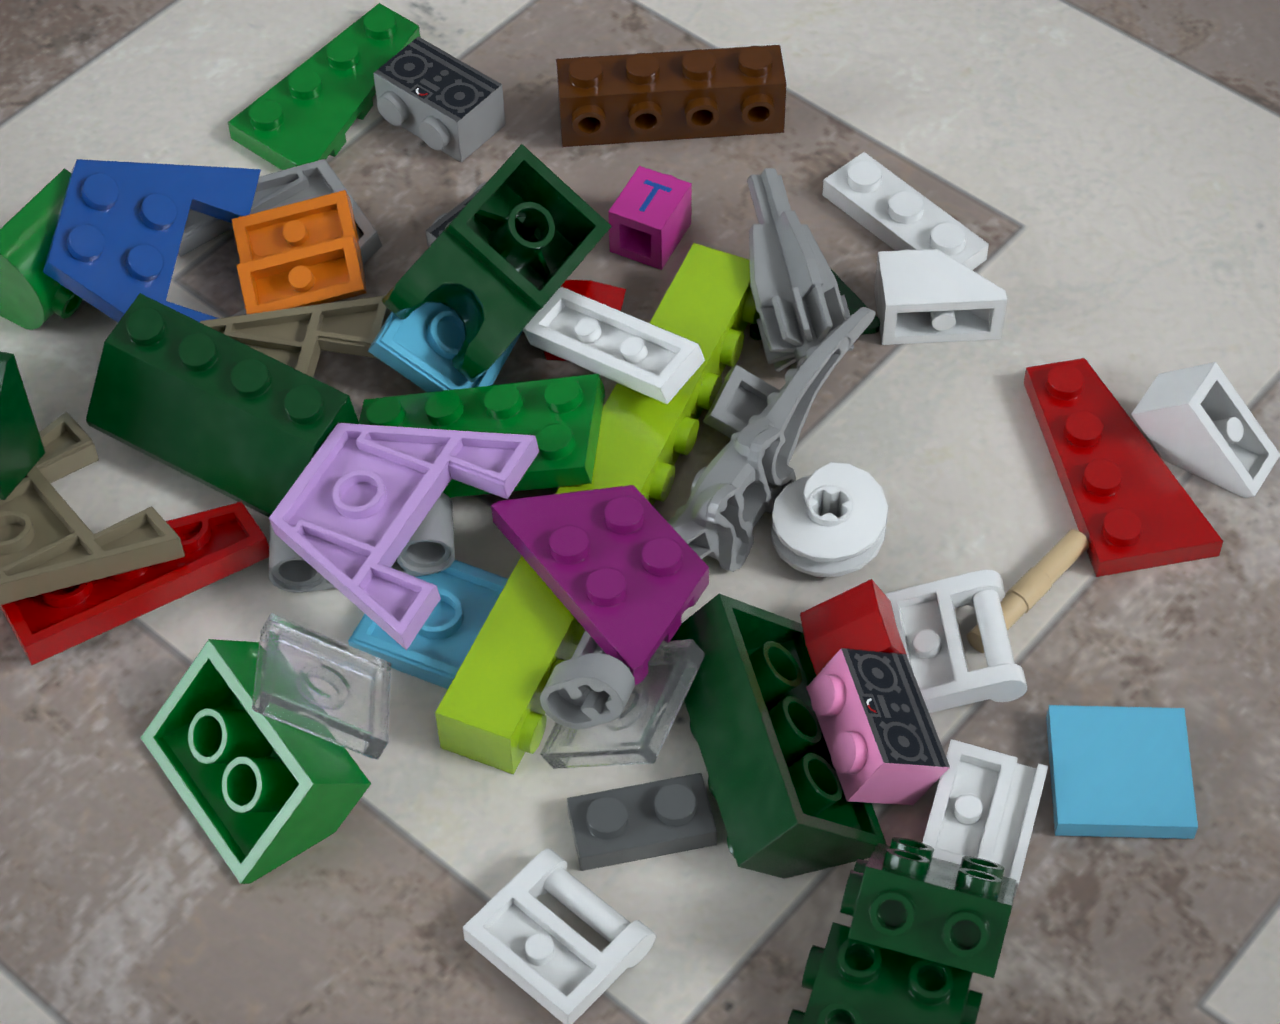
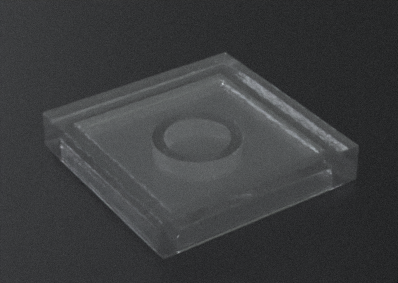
M271 613L260 633L252 710L371 759L378 760L389 743L391 663Z
M693 639L670 641L669 643L662 642L648 662L649 673L643 682L634 687L619 718L585 729H573L556 722L540 755L553 769L655 763L705 653Z

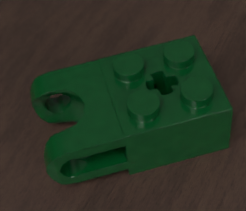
M521 144L385 295L382 303L400 319H406L414 310L425 303H442L455 310L464 323L465 340L458 354L453 358L452 363L471 383L475 382L495 363L612 226Z

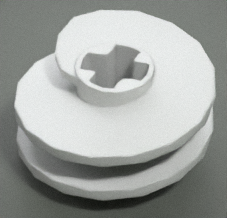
M830 462L817 469L810 476H804L787 485L775 499L772 511L771 540L779 557L795 570L815 577H840L860 570L877 556L885 540L888 505L883 489L868 472L851 464Z

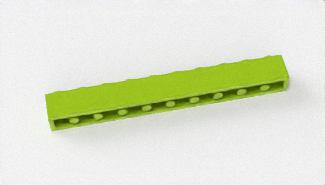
M693 243L652 317L650 324L698 343L705 361L668 404L616 383L603 406L592 484L559 487L556 494L634 485L652 506L656 500L662 502L666 500L675 478L676 469L674 465L680 454L687 456L691 452L698 435V419L703 409L709 410L722 385L721 374L726 365L731 367L736 365L743 348L744 330L748 322L756 324L757 319H760L750 287L749 259ZM522 555L435 712L440 748L513 775L525 752L533 754L543 738L547 718L540 703V695L555 666L572 658L585 632L582 625Z

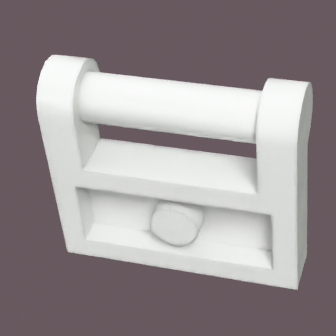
M979 570L885 593L891 601L898 632L929 713L988 699L995 702H1009L1020 698L1026 693L1027 683L1024 671L1021 666L1014 662L1000 602L1005 597L1002 578L998 572L994 570ZM966 605L975 608L988 665L987 668L970 672L968 671L954 609Z
M545 849L532 859L463 926L464 940L563 1024H573L627 968L634 967L648 954L655 942L656 934L639 920L630 923L567 872V862L553 850ZM546 893L551 894L610 944L600 952L536 898Z

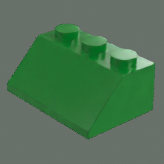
M208 639L140 737L240 884H251L334 834L371 785V782L270 646L265 642Z

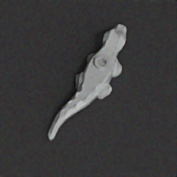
M867 307L860 308L838 327L831 330L818 346L810 347L802 364L797 369H789L786 372V383L781 390L769 394L767 397L768 405L762 413L750 417L749 425L743 428L741 432L732 434L731 441L712 460L709 466L703 467L698 471L693 480L691 495L686 505L678 508L675 516L667 522L701 559L705 556L719 560L722 569L732 572L740 569L744 564L754 543V526L765 512L772 513L775 499L787 485L796 481L794 469L789 467L788 464L814 399L844 354L873 321L875 311Z

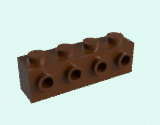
M780 45L556 59L562 147L784 133L787 83Z

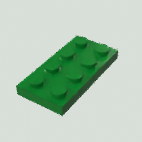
M599 374L364 399L359 424L536 436L539 453L513 491L592 484L605 388ZM454 479L450 480L443 491L449 498L492 494Z

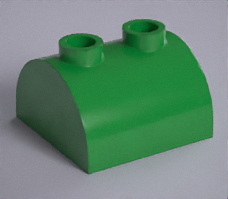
M65 168L0 229V316L29 330L41 327L54 313L63 319L70 317L83 300L43 273L71 176V172Z

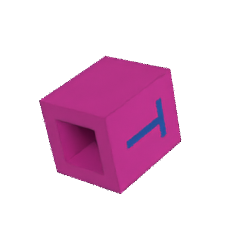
M639 166L608 211L609 224L612 226L609 229L610 252L662 270L691 225L692 183L677 179L672 175Z

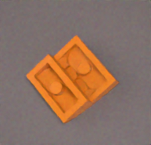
M346 190L231 219L240 264L236 265L246 314L331 303L367 293L353 209Z

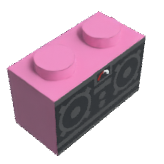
M841 648L806 687L811 699L812 708L816 713L831 755L832 764L836 769L848 802L914 805L950 768L906 654Z

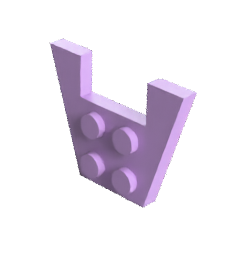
M338 423L271 514L269 520L274 533L407 650L441 597L437 585L393 569L391 566L451 479L508 499L539 453L536 436Z

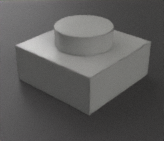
M736 364L728 371L703 422L731 438L732 434L741 432L743 428L749 425L750 417L762 413L768 405L767 397L769 394L779 392L780 390Z

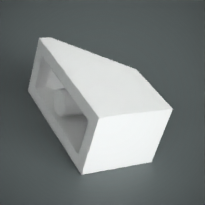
M905 249L878 252L874 294L877 315L880 319L882 345L1001 339L1007 305V296L1004 289L939 249Z
M1216 362L1158 374L1131 414L1163 460L1243 498H1250L1256 495L1280 457V453Z

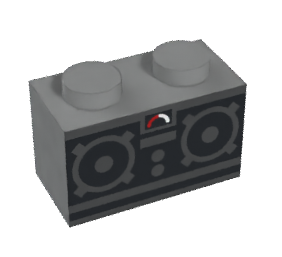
M419 36L373 73L379 114L390 124L401 126L423 139L432 149L441 150L461 163L505 126L502 84Z

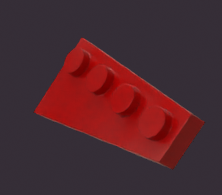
M1085 358L1026 367L1024 386L1078 530L1089 541V548L1086 551L1096 577L1220 555L1224 542Z
M242 501L172 519L166 522L180 537L185 557L2 604L0 608L31 665H34L269 558V544L266 536Z

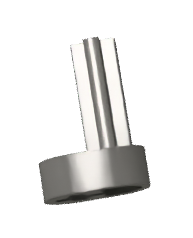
M585 630L572 658L555 666L540 695V703L545 713L555 722L573 729H585L619 718L635 687V680L630 669L622 661L607 655Z

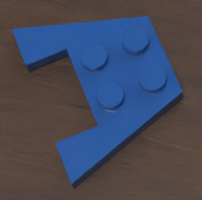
M77 159L71 171L43 273L117 323L139 293L198 322L218 319L217 317L166 301L189 210L191 209L232 223L231 219L250 215L261 169Z

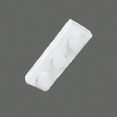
M865 152L823 180V196L895 251L905 249H939L971 270L987 260L989 244Z
M560 287L523 329L530 345L665 404H668L705 361L698 343L563 287Z

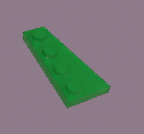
M380 3L230 120L228 127L231 139L281 170L322 159L326 160L329 155L335 157L347 142L345 133L357 118L363 120L373 107L372 97L376 93L373 73L418 36L420 37L419 25Z

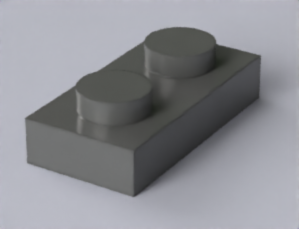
M702 773L567 798L568 815L581 871L715 846L717 842V831Z

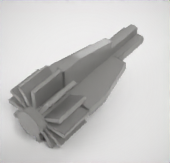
M766 168L761 175H750L747 180L759 223L753 224L749 230L750 287L757 312H759L761 318L757 319V324L768 364L773 363L775 370L779 372L789 365L791 369H797L806 359L807 350L812 346H818L831 330L838 327L850 316L845 295H840L836 278L808 225L800 224L795 211H791L782 176L777 175L776 169ZM852 345L848 349V351H852L854 349V345Z

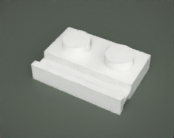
M951 739L946 755L950 768L940 777L922 843L933 847L932 857L960 865L963 856H971L989 860L1005 868L1003 877L1016 880L1015 897L1048 766L1039 763L1037 768L1017 763V757Z

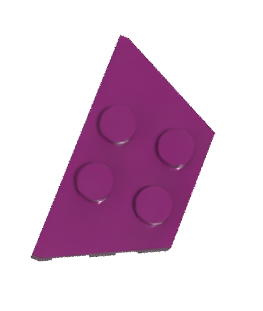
M634 485L502 500L491 505L493 523L607 655L622 661L630 669L635 680V686L643 682L649 673L648 662L662 641L670 642L681 626L682 614L685 610L696 604L709 585L708 565Z

